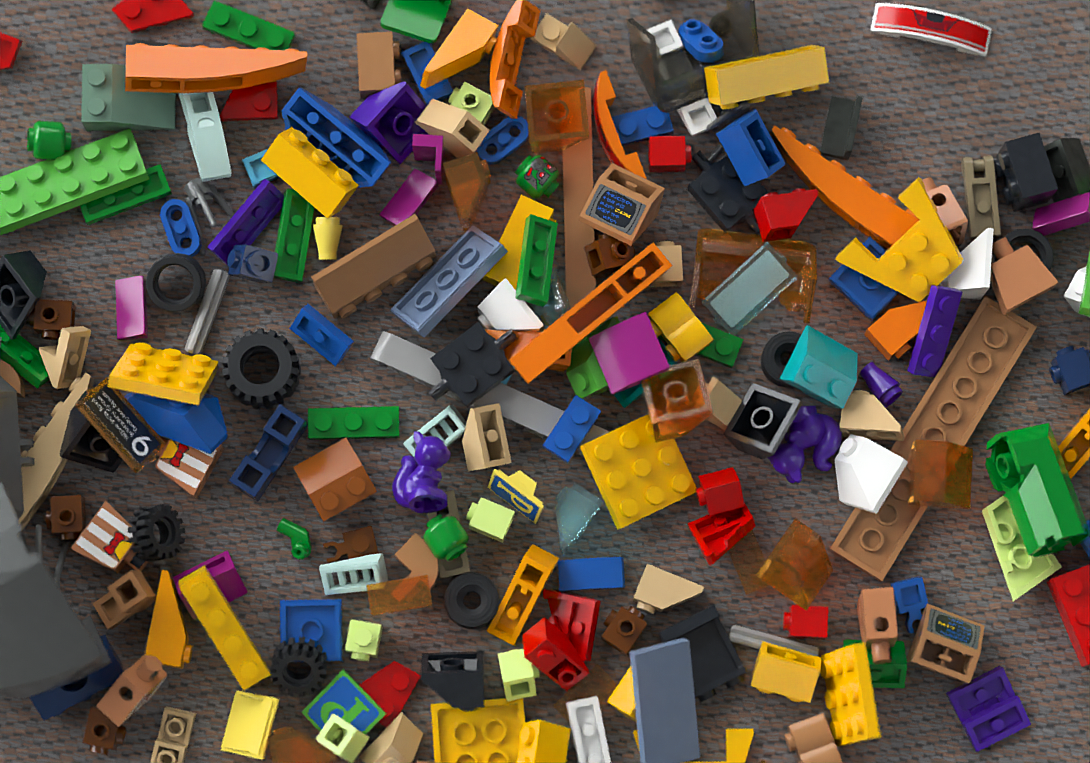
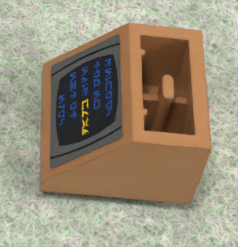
M612 163L599 177L579 216V221L632 246L658 216L665 188Z
M927 604L908 653L907 662L961 683H970L980 657L985 625Z

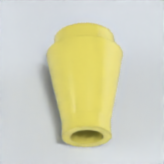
M316 217V224L313 225L319 260H337V250L343 225H340L339 217H330L328 219L326 217Z

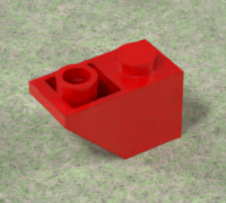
M799 188L790 193L778 194L777 192H771L762 196L754 209V214L763 242L790 239L819 195L818 190Z
M545 617L522 635L524 658L564 690L568 691L589 674L587 666L567 635Z

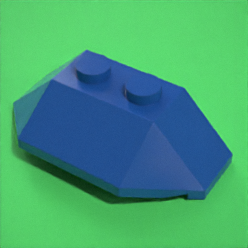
M301 87L297 89L281 111L285 122V130L293 127L304 133L308 141L317 149L327 153L330 160L336 166L350 173L353 180L359 185L357 188L374 186L392 163L375 140L335 107Z
M130 392L121 399L150 432L208 454H212L228 438L218 397L205 393L199 405Z

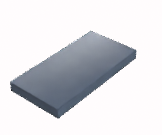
M474 225L471 226L390 311L424 338L508 252L507 249Z
M681 638L630 652L640 762L683 763L700 758L689 640Z

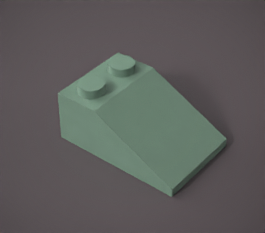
M82 64L81 122L86 131H117L129 128L131 130L176 129V93L125 91L126 65Z

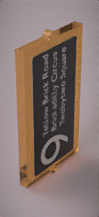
M106 377L95 388L90 387L87 390V395L75 406L135 473H138L148 462L152 463L155 461V456L167 444L118 389L108 387L109 379Z

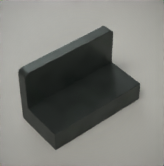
M857 95L855 101L831 96L820 147L821 155L849 160L853 149L863 96Z
M1060 138L1045 145L1044 148L1058 187L1052 196L1054 203L1090 192V167L1080 139Z

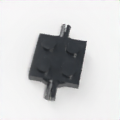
M701 151L695 153L691 160L700 168L702 173L686 189L724 233L735 225L746 222L756 235L759 234L760 230L754 209L760 198L769 192L759 181L744 186L728 155L720 161L711 164Z
M477 322L430 358L439 370L443 381L428 392L437 401L448 391H451L459 396L468 408L516 371L507 360L504 349L518 340L517 336L509 329V331L496 340L487 334L481 324Z

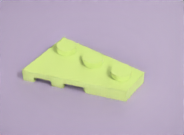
M1005 496L1000 497L982 510L1013 601L1062 568L1053 554L1038 558L1033 557V555L1028 556L1009 501Z

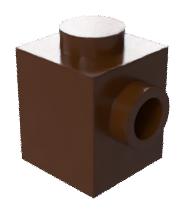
M608 234L600 235L599 240L584 247L592 276L618 271L635 257L633 245L630 246Z
M39 299L29 316L30 326H33L37 334H41L42 339L58 340L62 328L75 327L76 306L72 301Z
M82 495L50 497L51 511L46 512L47 529H52V534L56 537L60 536V541H76L86 528L85 498Z
M622 606L618 612L613 609L603 623L607 629L601 636V640L626 656L647 626V623L643 621L645 615L632 606L628 610Z
M90 707L82 743L90 745L89 752L107 755L109 749L117 751V746L123 745L127 728L122 725L118 727L99 708Z

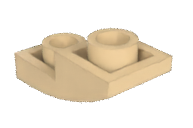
M168 706L164 708L158 738L155 740L150 763H184L196 713Z

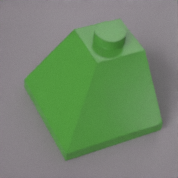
M617 316L604 322L572 348L571 362L566 374L575 395L582 399L598 395L609 389L589 338L620 323Z

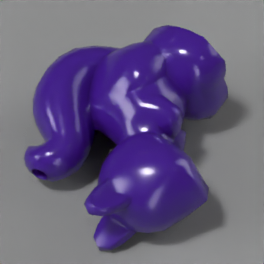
M801 406L789 427V431L784 436L787 443L779 445L775 454L767 458L778 473L785 475L788 482L799 483L802 481L801 470L805 463L804 450L815 446L812 457L815 467L820 471H829L833 464L828 461V458L839 450L842 443L840 426L832 417L817 413L816 406Z
M414 431L415 457L411 455L402 457V466L397 472L392 485L393 497L399 505L414 512H437L448 505L447 494L438 488L442 475L437 469L447 463L451 457V452L440 438L435 436L425 437L421 432Z

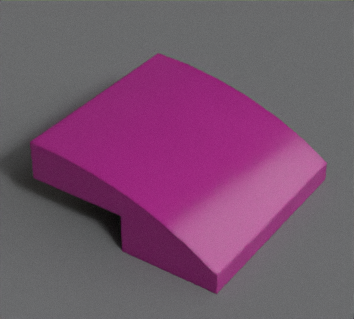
M646 312L622 321L589 338L591 347L612 395L636 386L642 380L665 372L670 368Z

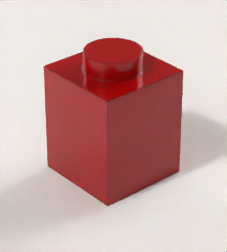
M649 136V172H685L686 163H691V145H685V136Z
M733 467L698 476L700 488L695 489L698 503L700 506L705 505L710 516L745 507L740 480Z
M791 605L789 612L783 613V630L788 631V638L825 640L828 631V607Z

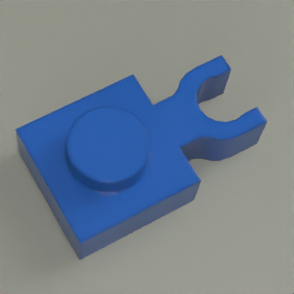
M921 576L890 583L891 587H893L897 613H907L905 625L909 634L914 633L912 628L913 621L916 619L921 620L922 618L920 609L925 608L928 604Z

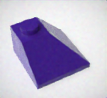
M404 81L369 95L349 117L356 126L375 140L382 150L398 164H401L413 151V134H428L415 123L426 105Z

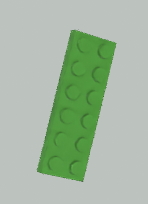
M131 128L65 152L64 155L57 157L55 160H44L0 177V236L149 180Z

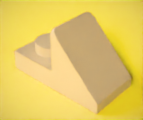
M547 13L538 25L535 37H531L532 41L579 70L583 68L596 48V45L574 23L571 22L567 26Z
M84 326L62 328L58 345L39 347L40 355L54 388H68L77 377L81 376L91 334L90 329Z

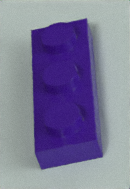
M263 179L207 248L228 266V256L231 250H233L234 245H251L282 208L284 195L270 181Z
M931 285L908 366V372L913 375L935 377L943 363L962 297V291L956 288Z

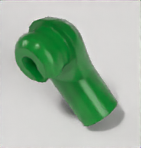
M283 518L278 525L277 531L291 539L293 557L299 560L308 557L312 549L309 532L305 528Z

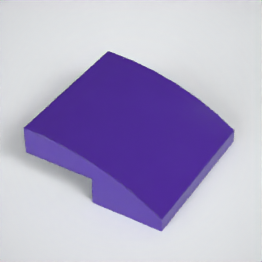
M1001 666L972 679L970 683H964L946 692L976 752L1031 725L1020 698L1015 695Z

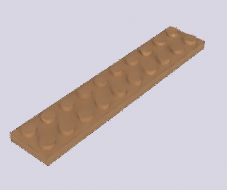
M987 296L982 299L903 428L904 441H895L890 449L891 452L908 461L906 467L877 514L854 508L829 551L879 582L883 581L1037 327L1012 311L1003 315L997 302Z

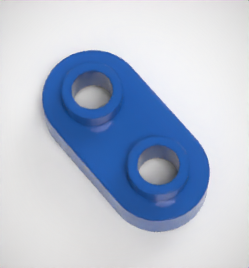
M688 20L679 27L678 34L683 47L701 62H714L722 58L724 54L723 41L706 24L698 20Z
M517 116V119L505 118L493 127L477 148L478 158L488 165L500 163L527 142L530 135L528 122L521 116ZM512 128H517L521 133L517 137H512L509 131ZM488 146H495L497 152L489 155L486 152V148Z
M172 199L167 201L161 208L160 218L171 249L175 253L194 257L201 249L202 240L191 209L182 200ZM180 211L182 213L181 219L174 221L172 215ZM185 239H191L192 241L189 248L182 247V242Z

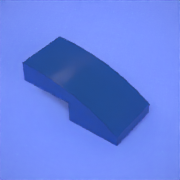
M623 557L558 561L559 591L561 592L625 588Z

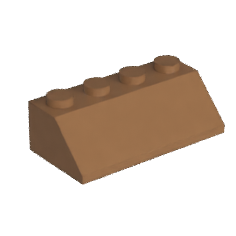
M414 214L316 273L311 278L316 291L333 318L339 315L341 318H345L357 310L356 305L366 300L369 303L379 298L383 294L381 290L390 284L396 287L408 279V273L415 269L420 272L434 263L432 259L436 257V252L418 217Z

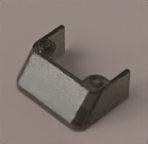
M727 0L728 9L717 13L711 19L708 27L722 39L724 51L722 58L714 62H701L684 47L660 56V49L656 45L655 36L633 18L627 19L631 61L652 103L659 110L668 113L707 98L705 67L759 56L755 0Z

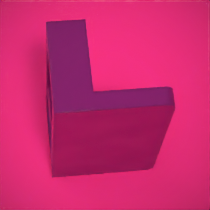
M413 134L412 148L414 160L435 161L436 181H438V185H442L445 154L443 136Z
M228 550L172 577L177 591L192 619H197L198 617L179 588L178 581L204 565L228 603L247 594V589L237 572Z

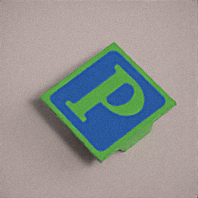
M344 669L301 712L320 732L332 714H335L365 735L386 715L385 711Z

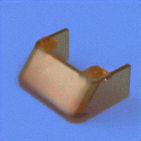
M710 228L701 229L697 232L689 307L695 308L696 297L704 300L712 299L713 296L720 292V289H724L765 250H768L789 275L767 295L778 296L780 303L789 311L799 312L803 310V323H810L817 282L816 247L811 243L799 240L783 239L763 242L761 235L733 231L724 233L723 230Z

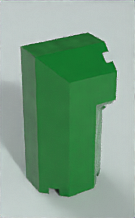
M1050 423L998 433L987 442L986 450H992L991 457L986 458V469L993 488L998 492L1003 490L1006 492L1003 496L1009 501L1028 556L1033 555V557L1038 558L1065 550L1064 546L1072 543V546H1076L1090 537L1089 527Z

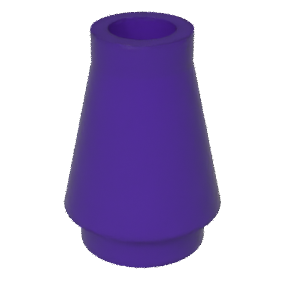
M873 362L867 364L859 373L872 395L884 407L894 403L903 393L900 383L878 368Z

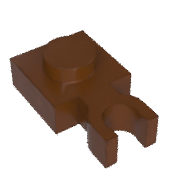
M372 526L342 533L343 543L333 541L323 543L324 549L329 547L337 549L335 557L327 558L328 564L337 562L342 556L348 555V559L379 554Z

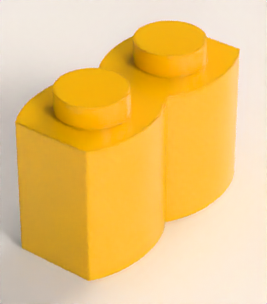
M677 292L647 314L657 338L660 335L668 344L665 350L675 362L680 359L683 364L714 340Z

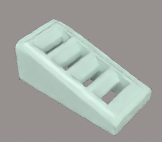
M450 405L418 431L425 437V434L430 432L432 436L440 438L449 447L464 435L467 422L454 405ZM448 416L459 428L455 432L445 421ZM440 424L449 437L444 440L435 426ZM412 435L403 444L412 456L415 457L416 444Z
M383 553L320 565L319 567L325 595L382 590L388 582ZM371 568H373L375 577H372L371 575ZM358 570H362L364 579L359 580ZM345 571H349L351 582H347ZM337 572L338 575V585L334 584V579L332 573Z

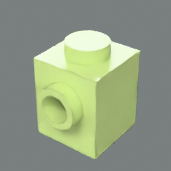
M464 82L460 89L456 87L448 100L449 104L468 111L483 125L486 124L495 108L490 95L467 82Z
M481 497L478 504L472 503L466 519L470 521L469 529L503 543L514 519L515 511Z
M350 620L345 651L352 654L351 659L369 662L370 657L377 658L383 629L380 624Z
M523 649L498 653L506 700L510 701L536 696L534 678L540 677L539 669L524 658Z
M332 714L316 740L340 757L353 763L370 737L335 714Z

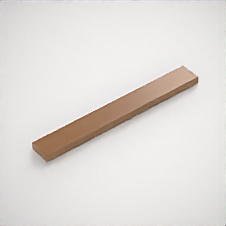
M591 87L561 88L566 312L596 288V276L591 274L584 247L595 242L594 228L579 221V216L593 191Z

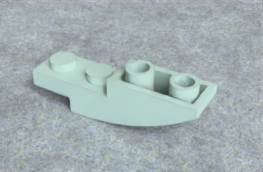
M213 92L178 93L188 125L187 133L202 182L231 177L226 142Z

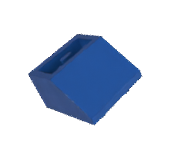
M756 108L749 110L716 133L744 186L765 179L786 165Z

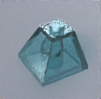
M576 483L570 489L565 486L555 498V501L558 502L555 506L559 552L563 556L567 554L599 515L604 505L603 500Z

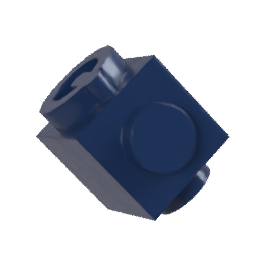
M246 244L234 245L233 250H231L228 256V275L259 283H272L278 253Z
M1073 346L1057 351V357L1051 361L1052 367L1049 368V372L1053 382L1060 384L1063 394L1067 395L1090 386V351L1088 349L1085 350L1084 347L1074 350Z

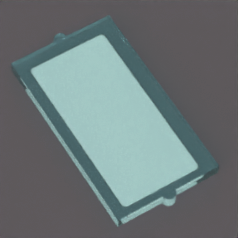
M766 242L710 293L702 303L713 314V320L716 323H721L731 335L735 336L795 281L798 276L786 263L787 259L784 256H780Z

